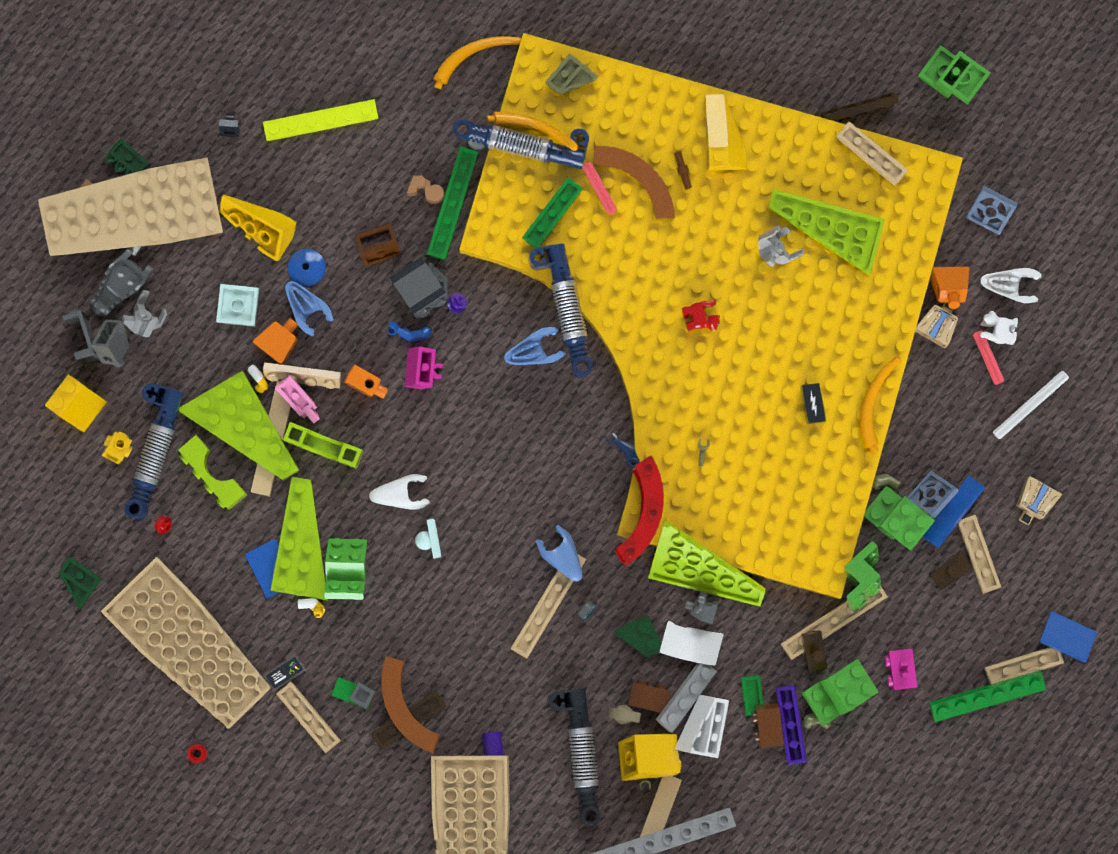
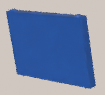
M276 539L245 554V558L248 560L267 599L280 593L271 591L279 548Z
M1051 611L1039 642L1086 663L1097 632Z

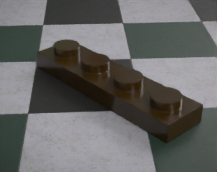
M891 92L820 113L822 118L839 122V119L856 118L857 114L863 112L865 114L874 113L876 109L881 107L883 109L891 108L895 103H899L898 96Z
M434 691L408 709L421 724L447 706L438 692ZM392 720L371 733L381 750L403 736Z

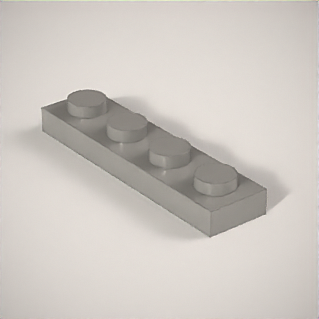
M697 663L656 720L668 732L673 733L717 671L710 665Z

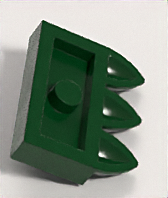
M122 138L110 149L105 157V164L117 161L115 165L116 173L127 169L125 175L146 170L150 165L147 160Z

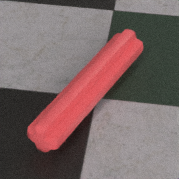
M591 162L585 163L582 169L607 214L616 212L617 207Z
M980 330L975 332L973 337L995 385L1000 384L1004 381V378L987 339L980 337V333L983 332Z

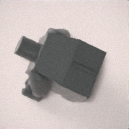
M700 592L698 600L695 599L694 603L686 602L685 608L692 610V616L700 621L713 624L719 602L713 601L711 603L706 601L708 594Z

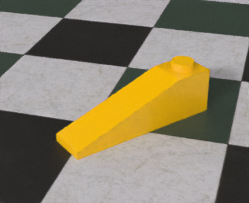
M725 94L705 95L708 171L746 170V149Z
M227 195L222 196L219 212L235 227L240 226L246 232L245 237L248 240L253 238L259 244L257 249L275 261H279L294 237L296 221L282 213Z

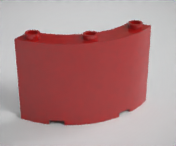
M652 455L636 464V469L632 470L640 489L641 511L635 530L615 550L624 567L631 564L647 548L655 536L661 521L664 506L663 483Z

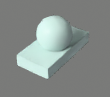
M434 519L427 520L428 531L419 532L415 538V543L422 550L432 548L434 559L441 558L436 522Z

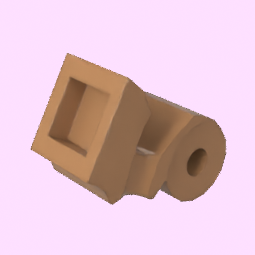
M422 175L413 176L407 196L417 195L418 190L422 188L425 190L426 201L432 204L443 201L444 191L441 186L436 184L431 186L430 181Z

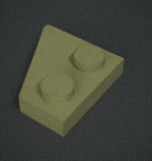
M569 53L546 80L545 84L561 96L596 81L598 76Z

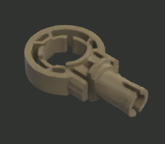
M620 705L617 708L608 707L607 717L615 718L620 724H627L630 721L640 723L641 713L632 711L633 709H630L627 705Z

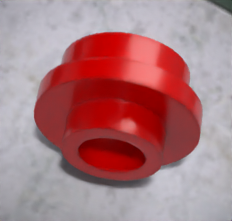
M160 516L154 525L157 533L162 535L171 529V518Z
M201 744L190 746L187 752L188 759L193 763L203 762L207 757L206 748ZM195 750H199L201 752L200 757L194 756Z

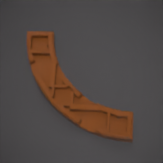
M594 146L595 166L612 167L630 174L647 191L653 204L655 219H675L670 193L661 177L648 163L638 156L619 148Z
M386 656L382 670V694L388 714L398 730L408 740L423 750L434 754L440 735L428 730L413 717L403 697L402 674L405 662Z

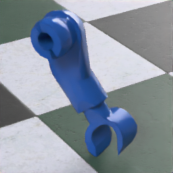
M394 321L389 323L388 332L390 335H396L397 333L409 342L425 341L431 335L429 327L409 331L405 328H400Z

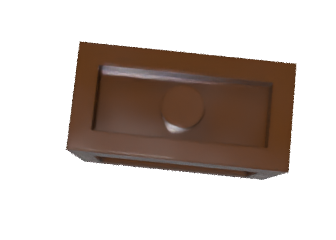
M391 223L355 234L365 267L401 255ZM390 231L391 240L363 248L361 240Z

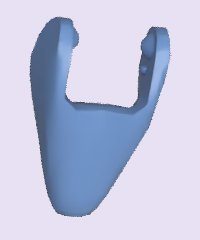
M290 281L285 285L286 294L295 320L304 332L314 336V329L309 328V325L306 324V319L315 311L322 310L323 314L326 315L327 321L332 322L334 320L330 308L320 298L296 282Z
M546 327L532 333L505 354V361L509 364L527 365L546 364L559 360L566 355L565 351L560 350L557 354L548 357L545 355L541 344L543 337L556 335L558 328Z
M557 525L556 532L563 537L561 545L552 551H547L546 547L543 546L544 542L537 539L538 550L549 564L569 579L577 582L582 578V569L574 541L565 529Z

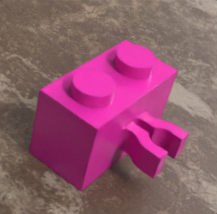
M424 347L408 349L404 387L416 389L432 388L433 378L442 379V375H438L434 371L436 368H443V364H434L435 349Z
M913 650L887 651L884 661L885 666L889 667L890 675H887L888 686H891L892 690L917 687Z

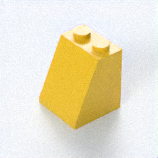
M68 374L45 406L65 421L85 432L107 401Z
M633 735L618 742L622 781L670 777L681 773L678 750H674L678 742L677 735Z

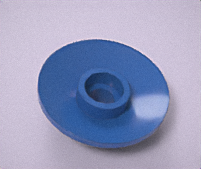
M301 249L295 252L289 259V276L301 286H313L325 274V261L315 250ZM305 263L309 264V269L307 270L303 269Z

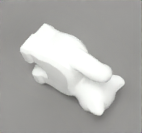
M990 311L984 315L983 322L980 325L994 327L993 334L982 332L980 337L998 344L1007 343L1013 345L1017 336V332L1014 331L1015 327H1017L1018 318L1011 320L998 317L994 311Z

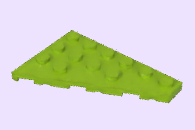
M243 371L179 408V412L280 479L284 480L299 471Z
M664 521L651 565L649 579L761 606L766 588L671 523Z

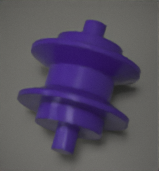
M453 293L451 298L447 300L448 308L457 314L462 313L468 305L467 298L461 293Z

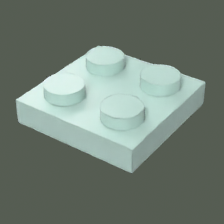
M220 284L216 322L255 326L259 288Z

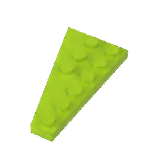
M773 189L768 206L769 210L864 273L871 274L885 219Z
M292 477L271 591L328 601V599H324L325 576L311 480Z

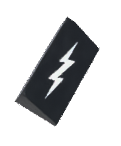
M820 384L801 385L800 389L807 424L825 422L826 417Z

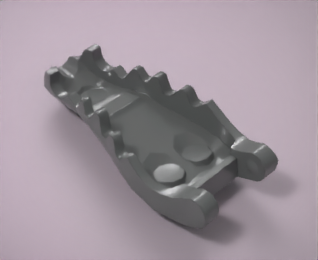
M127 248L121 256L111 263L105 272V277L101 281L98 292L89 302L91 309L99 316L104 317L108 315L114 307L136 293L145 284L153 270L150 265L143 270L130 259V256L133 254L130 248Z

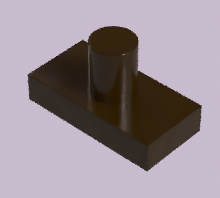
M959 552L931 573L930 577L939 589L943 590L970 570L972 566L964 555Z
M817 630L801 634L807 671L810 673L827 669L822 632Z

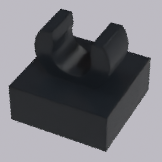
M226 114V120L219 119L220 136H240L239 121L234 119V114Z

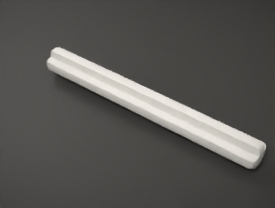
M1064 371L1058 373L993 431L996 438L1001 439L1067 381L1068 375Z

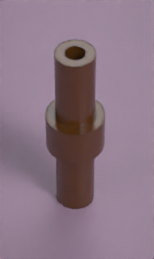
M677 151L674 153L678 166L676 169L678 175L681 176L685 190L692 188L688 175L689 169L685 165L681 151Z

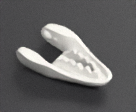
M1019 268L986 274L982 276L981 284L985 288L1021 303L1038 302L1036 296H1019V282L1022 277L1038 280L1042 275L1034 269Z
M418 474L404 476L370 492L369 498L372 502L404 509L423 508L429 505L430 501L427 499L417 500L416 502L410 501L407 486L410 481L424 482L427 480V476Z

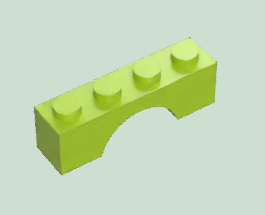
M291 422L283 438V441L355 469H357L364 452L362 449L328 438Z
M197 435L178 449L181 453L179 456L186 465L190 463L194 468L191 470L198 479L202 478L205 481L204 487L210 494L213 492L218 497L216 501L223 509L227 507L230 510L247 496L246 492L234 479L219 481L210 475L207 469V458L210 450Z

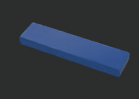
M968 476L958 489V493L943 508L934 523L922 537L939 548L985 487Z

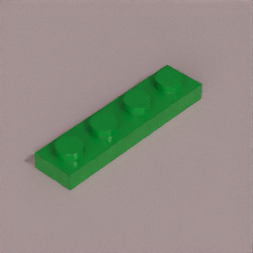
M567 177L523 235L522 240L534 249L539 248L583 191V188Z

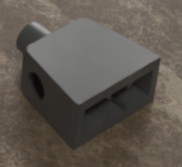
M105 320L94 338L91 347L101 363L111 364L115 367H121L125 364L124 356L129 348V343L122 321Z

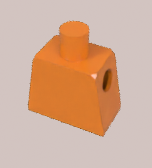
M933 267L931 284L938 302L948 303L951 309L958 308L960 303L966 301L969 267Z
M291 318L283 326L275 321L256 337L253 343L280 365H284L298 341L292 334L298 327V324Z
M355 364L351 367L343 383L369 397L375 394L383 399L388 391V388L379 384L380 378ZM366 380L372 383L371 388L365 386Z

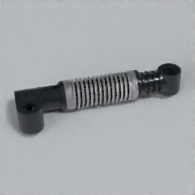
M586 689L556 691L549 695L547 703L554 711H569L570 725L568 726V735L571 737L569 739L571 740L570 744H572L570 747H573L570 749V751H573L570 754H573L571 758L574 759L571 761H574L572 765L575 766L572 768H575L573 769V772H575L573 775H576L573 777L576 779L573 782L575 791L580 795L578 800H581L579 802V805H581L579 807V818L583 824L594 826L600 820L599 806L596 805L598 800H595V798H598L595 793H597L599 788L598 779H594L598 778V776H595L598 773L595 772L597 769H594L597 767L594 765L596 764L594 762L596 759L593 758L595 757L593 755L595 752L592 751L595 750V748H592L595 745L592 744L594 741H591L594 738H591L593 734H590L593 732L592 724L589 722ZM567 692L568 708H565V702L560 703L559 707H557L553 700L556 699V696L559 699H563L564 693ZM589 810L595 814L594 820L590 822L585 819V814Z

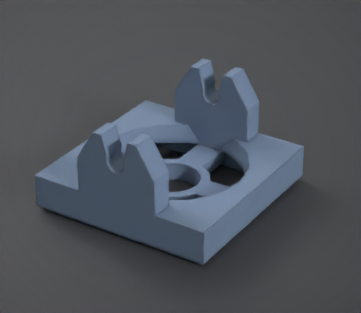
M983 186L966 218L1000 235L1018 203ZM986 198L995 199L992 204L985 205L981 203ZM1000 202L1005 206V214L999 212L998 205ZM992 207L996 210V214L993 216L988 215L986 209ZM977 208L983 210L984 218L980 217ZM990 219H1000L998 222H989Z
M930 471L907 498L934 519L959 490ZM941 487L946 491L943 497L939 496ZM930 490H936L933 497H927V493ZM924 492V498L921 501H919L920 494ZM935 500L938 502L933 507H924L929 501Z

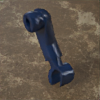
M611 432L615 436V440L609 441L606 437L607 443L617 445V448L624 452L628 466L635 468V465L640 463L635 448L626 441L618 439L616 433Z

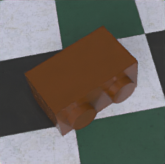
M638 679L637 683L632 682L628 705L661 713L669 702L671 691L667 690L668 686L656 684V687L648 686L649 682Z
M778 703L754 705L755 712H752V720L757 725V730H754L755 742H759L761 748L784 745Z

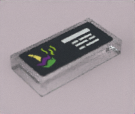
M295 654L263 676L274 692L305 672L306 668L297 654Z

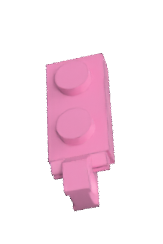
M290 374L275 386L276 390L299 416L303 418L308 416L313 423L320 419L315 411L317 408L315 402Z

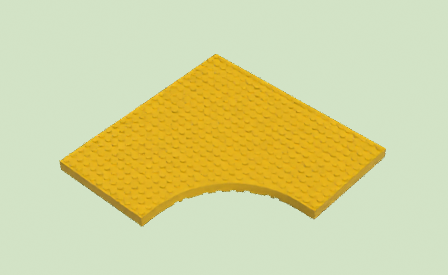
M523 33L500 112L516 113L538 119L559 129L569 137L576 129L585 130L589 135V142L583 165L587 162L593 164L617 207V211L607 214L583 169L550 161L544 163L538 161V158L535 161V158L533 160L532 157L529 159V156L525 158V155L522 158V154L518 156V153L517 155L515 153L512 155V152L509 154V151L505 153V150L502 152V149L498 151V148L495 150V145L494 149H489L459 249L460 253L519 271L540 281L553 290L551 287L553 279L550 268L534 270L529 266L528 259L534 248L522 240V237L567 177L581 186L583 191L540 247L561 243L565 245L571 276L575 279L577 285L576 291H578L579 304L582 308L581 314H583V317L604 342L622 377L631 409L634 427V448L641 462L652 455L660 472L664 491L663 513L656 534L649 545L657 547L664 521H667L740 571L841 599L848 575L844 567L852 560L963 158L858 128L908 170L894 186L836 138L846 124ZM570 53L595 73L598 79L560 96L547 86L545 82ZM725 94L746 149V170L708 171L705 95ZM499 126L501 129L504 127V130L506 128L508 130L511 129V132L514 130V133L515 131L521 132V134L524 132V135L527 133L528 135L531 134V137L534 135V138L535 136L541 137V139L544 137L549 140L551 139L554 143L565 145L541 132L519 127ZM578 135L577 138L574 137L577 140L578 149L585 150L584 147H580V142L585 141L582 139V135ZM594 146L619 148L638 156L648 163L661 177L670 193L675 219L656 220L653 204L647 191L630 174L612 167L595 166ZM677 151H681L685 165L689 169L688 175L692 188L685 190L681 176L678 175L676 169L678 166L674 153ZM773 189L885 219L871 274L864 273L769 210L768 206ZM775 226H780V229L787 227L791 232L779 238L783 242L785 250L792 254L804 249V255L784 265L775 263L771 267L759 254V235L774 229ZM544 252L543 258L546 259V263H549L547 252ZM536 256L535 260H538V263H541V260L543 258L540 259L539 256ZM716 300L714 307L705 308L706 317L720 315V324L717 330L711 331L708 328L688 332L686 323L692 321V318L688 316V318L684 319L682 308L697 302ZM899 357L901 362L885 379L875 400L873 425L879 441L876 444L879 451L872 454L869 448L865 449L861 438L860 413L862 403L869 386L877 374L893 358ZM819 383L826 421L807 424L800 386ZM700 438L702 446H707L708 439L710 441V445L705 452L703 466H698L700 449L697 444ZM633 473L627 501L617 532L618 536L629 538L635 530L641 511L640 489Z

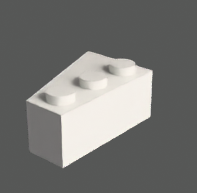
M700 695L674 750L718 758L729 700Z

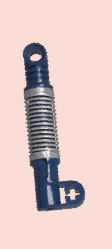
M460 119L453 126L454 134L460 140L470 141L473 139L472 142H475V140H477V143L482 142L485 148L493 150L496 145L495 150L498 148V151L502 149V152L504 150L505 153L509 151V154L512 152V155L514 153L515 155L518 153V156L522 154V158L525 155V158L529 156V159L532 157V160L535 158V161L538 158L540 162L547 163L550 161L581 170L589 142V135L583 129L574 130L570 138L577 143L574 137L577 138L578 135H582V139L585 141L580 142V147H584L585 150L577 149L573 151L565 145L554 143L551 139L549 140L544 137L541 139V137L538 138L537 136L534 138V135L531 137V134L528 135L526 133L524 135V132L521 134L518 131L514 133V130L512 132L511 129L508 130L506 128L504 130V127L501 129L497 125L491 124L484 128V125L480 127L478 123L474 125V122ZM461 125H466L468 127V132L466 134H460L457 131L458 127Z
M561 243L535 248L530 253L528 264L534 270L550 268L553 279L551 287L553 293H555L553 296H555V303H557L558 316H561L558 319L562 323L560 326H563L561 327L562 333H564L562 335L563 341L568 346V349H570L568 350L569 353H572L570 354V358H573L571 359L572 373L578 378H585L592 370V362L589 355H587L589 352L586 351L588 348L585 346L588 335L587 331H585L584 318L582 317L583 314H581L582 308L579 304L578 291H576L577 285L575 279L571 276L565 245ZM544 252H547L549 263H546V259L543 258ZM536 256H539L540 259L543 258L541 260V263H538V260H535ZM584 363L587 366V370L584 372L579 371L577 364Z
M152 383L147 384L143 388L142 396L147 402L159 406L155 420L152 421L149 431L151 432H148L150 436H147L149 439H146L148 442H145L147 446L144 445L146 449H143V451L145 452H141L144 454L141 455L142 459L140 458L142 462H138L141 465H137L139 468L136 470L140 472H135V477L133 478L134 486L136 487L132 489L134 493H131L133 497L124 506L125 514L136 520L144 519L148 514V503L146 501L150 500L148 496H151L149 492L153 491L157 486V479H159L157 475H161L158 472H162L160 469L164 465L162 462H165L163 459H166L165 456L167 454L165 452H168L166 449H169L167 446H170L169 443L171 441L169 439H172L170 436H173L175 432L174 422L184 394L180 391ZM156 392L163 395L162 400L159 397L151 396V393ZM139 505V512L134 514V506Z

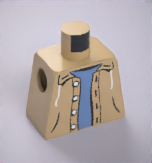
M944 303L942 307L934 305L916 326L915 332L946 348L950 343L958 317L951 314L954 309L949 308L948 303Z
M1031 476L1026 477L1016 507L1023 510L1019 521L1029 525L1033 517L1043 519L1062 494Z

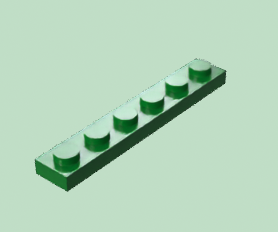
M464 147L459 149L427 256L446 261L479 154L477 151Z
M1038 670L929 702L934 722H938L1046 689L1042 672Z

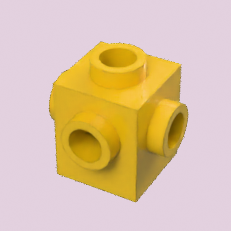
M114 432L112 436L108 435L104 441L103 446H105V449L101 456L119 464L124 456H129L133 448L130 446L132 440L122 432Z

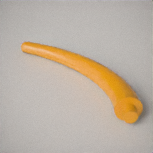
M510 36L490 37L471 42L459 48L439 67L438 72L433 78L436 81L434 87L441 89L443 84H447L456 67L472 54L494 46L520 45L521 38Z
M493 112L491 116H486V122L493 123L495 126L534 130L557 139L573 151L578 149V145L569 136L538 119L509 112Z
M899 357L893 358L877 374L869 386L862 403L860 413L861 438L865 449L869 448L872 454L879 451L876 446L879 441L873 425L875 400L885 379L901 362Z

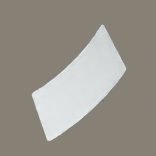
M668 621L660 653L691 662L715 666L723 634L691 627L684 628Z

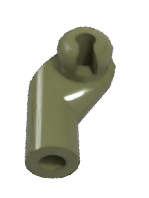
M881 474L875 476L872 487L880 489L881 486L888 485L896 490L901 482L889 474Z
M815 713L807 714L802 721L805 728H811L812 725L816 724L821 725ZM832 721L824 725L823 727L828 729Z

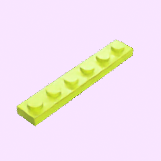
M375 99L265 121L263 125L266 140L272 141L379 118Z

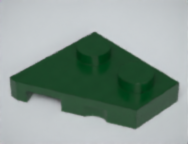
M71 557L68 558L59 571V575L76 602L77 608L82 609L102 578Z
M648 615L614 631L616 635L647 658L660 652L662 643Z

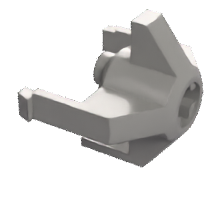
M775 226L774 229L759 235V254L771 267L775 263L784 265L804 255V249L792 254L785 250V246L779 238L791 232L787 227L780 229V226Z
M143 290L134 306L133 316L123 315L122 321L133 333L143 337H150L153 330L162 326L167 312L166 309H163L158 319V317H153L145 309L144 303L149 295V291Z

